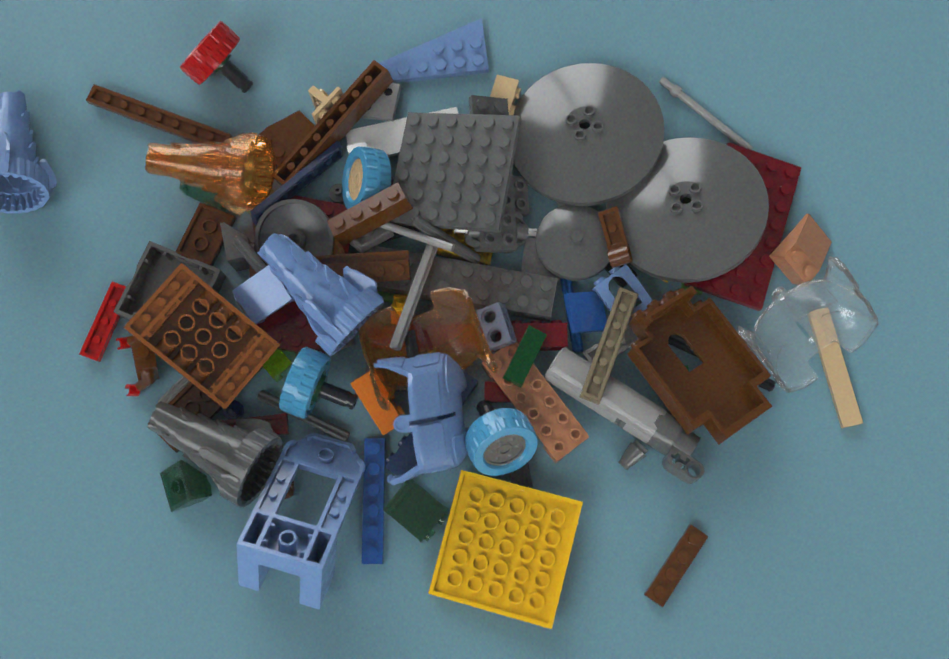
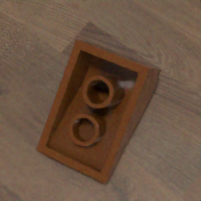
M299 110L265 128L253 141L257 149L278 168L315 125Z

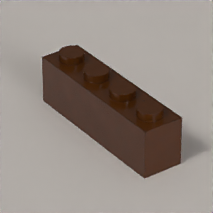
M397 182L327 220L334 238L342 246H345L412 210L413 207L405 191Z

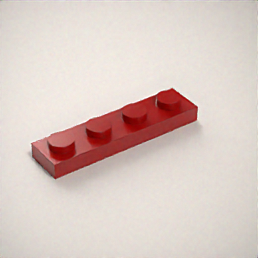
M111 282L79 355L101 362L120 319V316L114 313V310L126 286Z

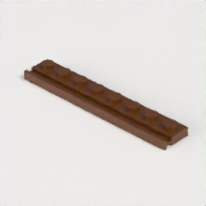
M409 250L314 256L318 261L327 265L343 278V269L348 266L350 269L357 270L372 278L375 282L411 280ZM250 265L249 277L251 278L256 274V271Z

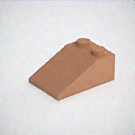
M806 214L769 257L792 284L808 285L820 271L832 242L810 214Z

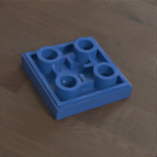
M595 291L566 293L564 295L572 334L604 330L607 322L604 303Z

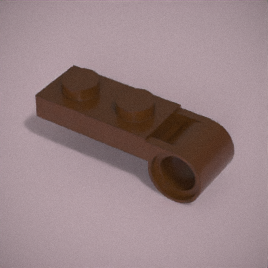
M616 206L598 212L612 268L633 262L619 207Z

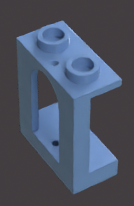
M627 264L611 269L609 271L610 276L606 279L602 276L593 283L595 287L591 291H595L609 311H611L615 300L608 288L609 281L613 277L623 278L633 292L639 294L638 299L641 302L634 307L632 314L639 309L644 311L647 309L646 306L653 301Z

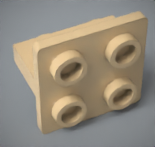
M315 86L308 90L314 108H316L312 113L316 124L343 95L341 88L336 87L329 96L323 89L320 88L318 90Z

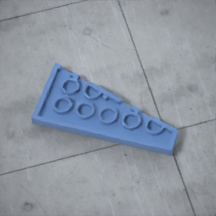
M482 18L382 61L379 64L389 71L393 79L392 83L489 73Z

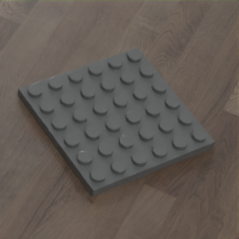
M408 112L393 185L399 182L413 209L389 222L400 226H413V219L416 215H419L438 228L501 232L521 117L516 115Z

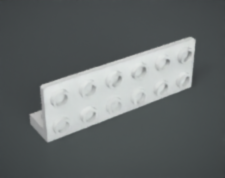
M457 107L430 113L458 114ZM407 118L351 129L346 134L348 154L354 148L360 146L383 150L388 157L399 155Z

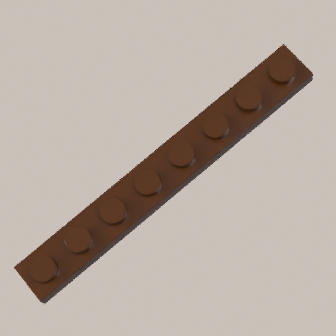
M95 84L86 98L88 104L226 154L233 139L231 134Z

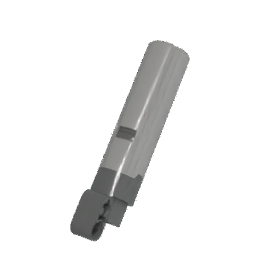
M566 347L559 351L544 376L548 383L665 455L662 460L663 468L683 482L693 484L703 476V465L691 457L701 437L693 432L687 435L669 411L611 375L599 405L580 398L579 396L591 363ZM688 468L693 469L696 473V476H692L689 473Z

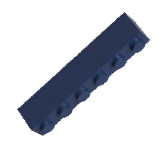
M465 371L463 373L466 378L467 388L461 393L462 406L478 386V380ZM452 412L446 415L437 416V420L445 419L456 414L455 412ZM412 432L407 437L405 435L398 443L399 449L396 453L392 452L385 461L387 463L385 467L396 476L405 474L418 465Z

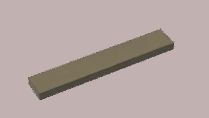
M619 287L580 393V398L598 405L600 404L639 294Z

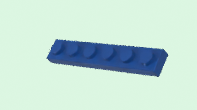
M365 438L362 564H383L385 438Z

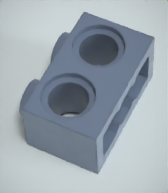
M497 302L477 310V323L483 329L485 335L483 336V341L487 348L497 351L517 343L505 304ZM492 313H495V320L490 323L489 317ZM498 332H501V340L496 342L495 336Z

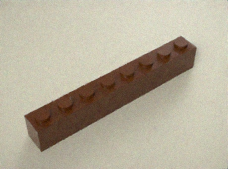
M375 60L371 62L273 172L271 176L278 184L284 185L335 142H340L393 82L389 71Z

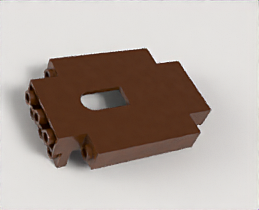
M693 286L686 290L684 288H679L674 292L669 290L662 296L663 299L660 301L655 299L646 306L647 309L644 311L639 309L631 315L633 319L629 322L628 326L637 336L638 340L630 345L632 349L627 355L687 435L701 425H704L719 445L772 407L757 387L771 377V374L711 298L704 302L700 299L695 304H692L690 300L697 293ZM671 335L683 337L702 364L689 372L668 344L669 337Z

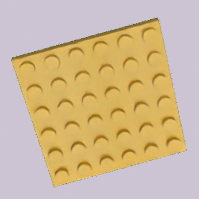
M461 470L428 594L552 629L583 502Z

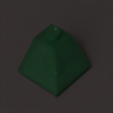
M184 460L177 461L160 473L171 512L197 504L212 496V488L207 476Z

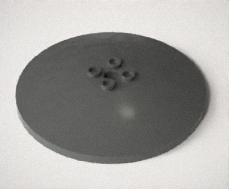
M584 63L555 70L539 79L524 93L517 103L514 115L521 117L514 165L517 171L536 192L562 204L593 206L623 197L637 188L649 176L656 166L663 148L664 120L657 99L651 90L637 77L610 65ZM585 122L590 124V127L587 129L579 127Z
M692 137L664 141L661 155L649 176L630 193L606 204V210L616 206L619 207L633 262L630 264L652 277L681 283L712 279L729 272L741 264L760 242L766 228L769 211L768 194L764 181L755 166L744 155L723 143ZM685 197H688L692 200L689 204H683L680 202V200Z

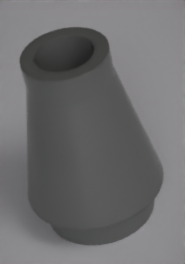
M635 440L629 444L618 463L628 470L646 457L645 454L648 450Z

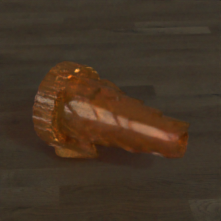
M252 132L238 134L235 137L224 140V143L206 141V143L193 142L192 144L170 142V145L151 142L147 145L148 152L146 154L145 166L147 173L176 178L186 185L202 188L206 192L217 193L214 196V201L235 214L241 215L246 210H253L268 198L272 191L274 178L271 175L275 171V154L271 142L266 136L257 135Z

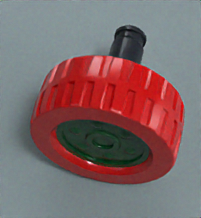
M219 21L180 65V69L199 85L212 73L216 74L218 71L233 85L241 89L242 93H246L253 85V81H250L229 60L232 56L230 53L239 43L240 38L222 21Z

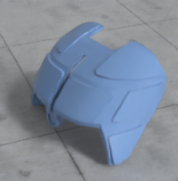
M440 352L419 354L411 358L378 359L376 363H373L374 368H388L408 377L410 414L396 417L393 426L398 432H412L418 465L405 474L397 476L389 474L387 476V483H391V486L416 478L424 473L440 472L460 465L468 454L465 447V436L469 427L465 428L461 398V393L467 388V382L458 363L449 355ZM452 412H455L456 414L445 419L437 420V416L446 415Z

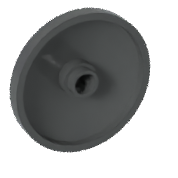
M298 199L280 201L269 207L257 223L254 235L256 253L259 252L269 236L277 233L278 235L282 234L289 237L305 252L309 251L313 256L332 255L335 238L327 222L329 218L319 207L310 202Z
M563 205L550 211L539 224L535 239L537 255L546 269L554 275L566 280H586L601 273L609 264L608 247L597 210L588 206Z

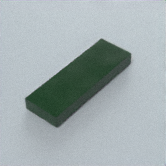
M530 325L527 327L503 379L520 388L522 387L547 334Z

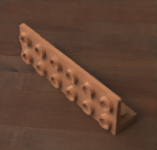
M515 343L501 348L482 362V368L490 379L498 384L514 407L527 416L537 437L544 445V450L556 464L565 455L587 440L589 435L534 364L521 388L503 379L519 344Z

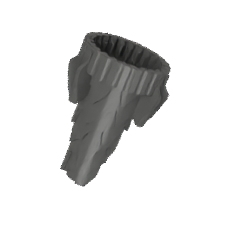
M162 401L155 405L156 408L151 415L149 425L147 426L148 429L162 436L167 443L184 453L183 457L196 463L201 471L210 475L213 482L219 488L220 496L238 507L249 505L259 496L283 449L282 439L273 432L269 422L238 417L235 420L237 425L232 427L219 419L214 421L202 413L195 414L183 407L178 408Z

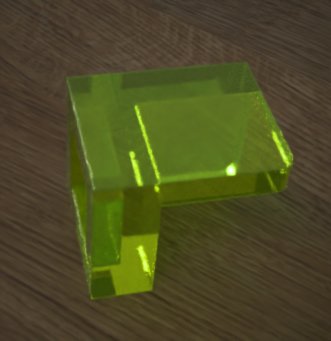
M279 348L262 367L278 383L283 378L281 373L290 367L292 362Z

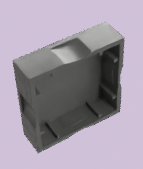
M149 241L137 264L135 274L126 286L114 313L126 320H130L181 263L217 293H219L227 276L218 268L196 259L183 257L169 248Z

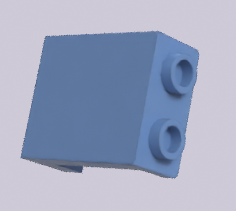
M269 265L232 290L236 302L245 310L246 317L255 324L264 322L267 317L287 303L295 301L287 292V287L271 272Z

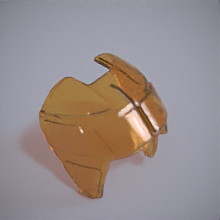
M452 287L431 291L430 297L434 308L431 311L414 316L408 329L415 330L419 354L445 353L458 363L462 371L479 358L487 364L493 374L496 373L498 366L486 337L482 333L472 298L468 292ZM391 306L373 314L359 329V339L364 358L371 372L369 375L376 399L380 407L386 411L390 410V401L397 386L408 387V377L388 368H374L373 364L378 359L407 358L405 341L400 351L393 350L389 346L400 318ZM423 330H427L433 350H430Z

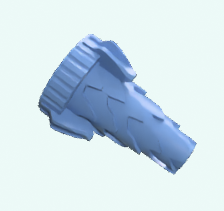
M20 90L17 92H3L0 94V213L20 214L35 211L46 204L51 196L52 189L57 186V180L47 160L42 159L39 161V157H36V141L33 142V130L30 129V115L26 106L25 94Z
M273 233L257 253L270 266L271 272L287 287V292L294 298L297 306L306 315L311 328L318 336L315 342L329 356H333L342 349L375 316L385 303L384 299L377 293V283L372 278L357 270L350 269L348 266L343 269V278L327 265L318 261L309 251L305 252L285 235Z

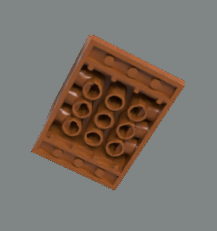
M182 263L123 327L224 409L229 406L280 346L277 341Z

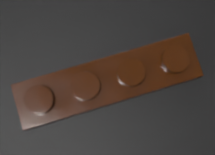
M690 524L644 595L663 607L709 536Z

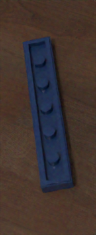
M338 141L335 142L251 210L252 222L257 225L260 217L269 207L280 201L292 199L342 158V144Z

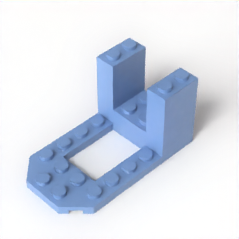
M311 433L306 435L304 439L298 441L294 439L286 443L237 542L238 580L240 586L259 591L269 568L300 576L299 604L320 610L335 572L337 536L365 471V464L358 457L353 444L317 433ZM298 469L336 479L317 526L277 514Z

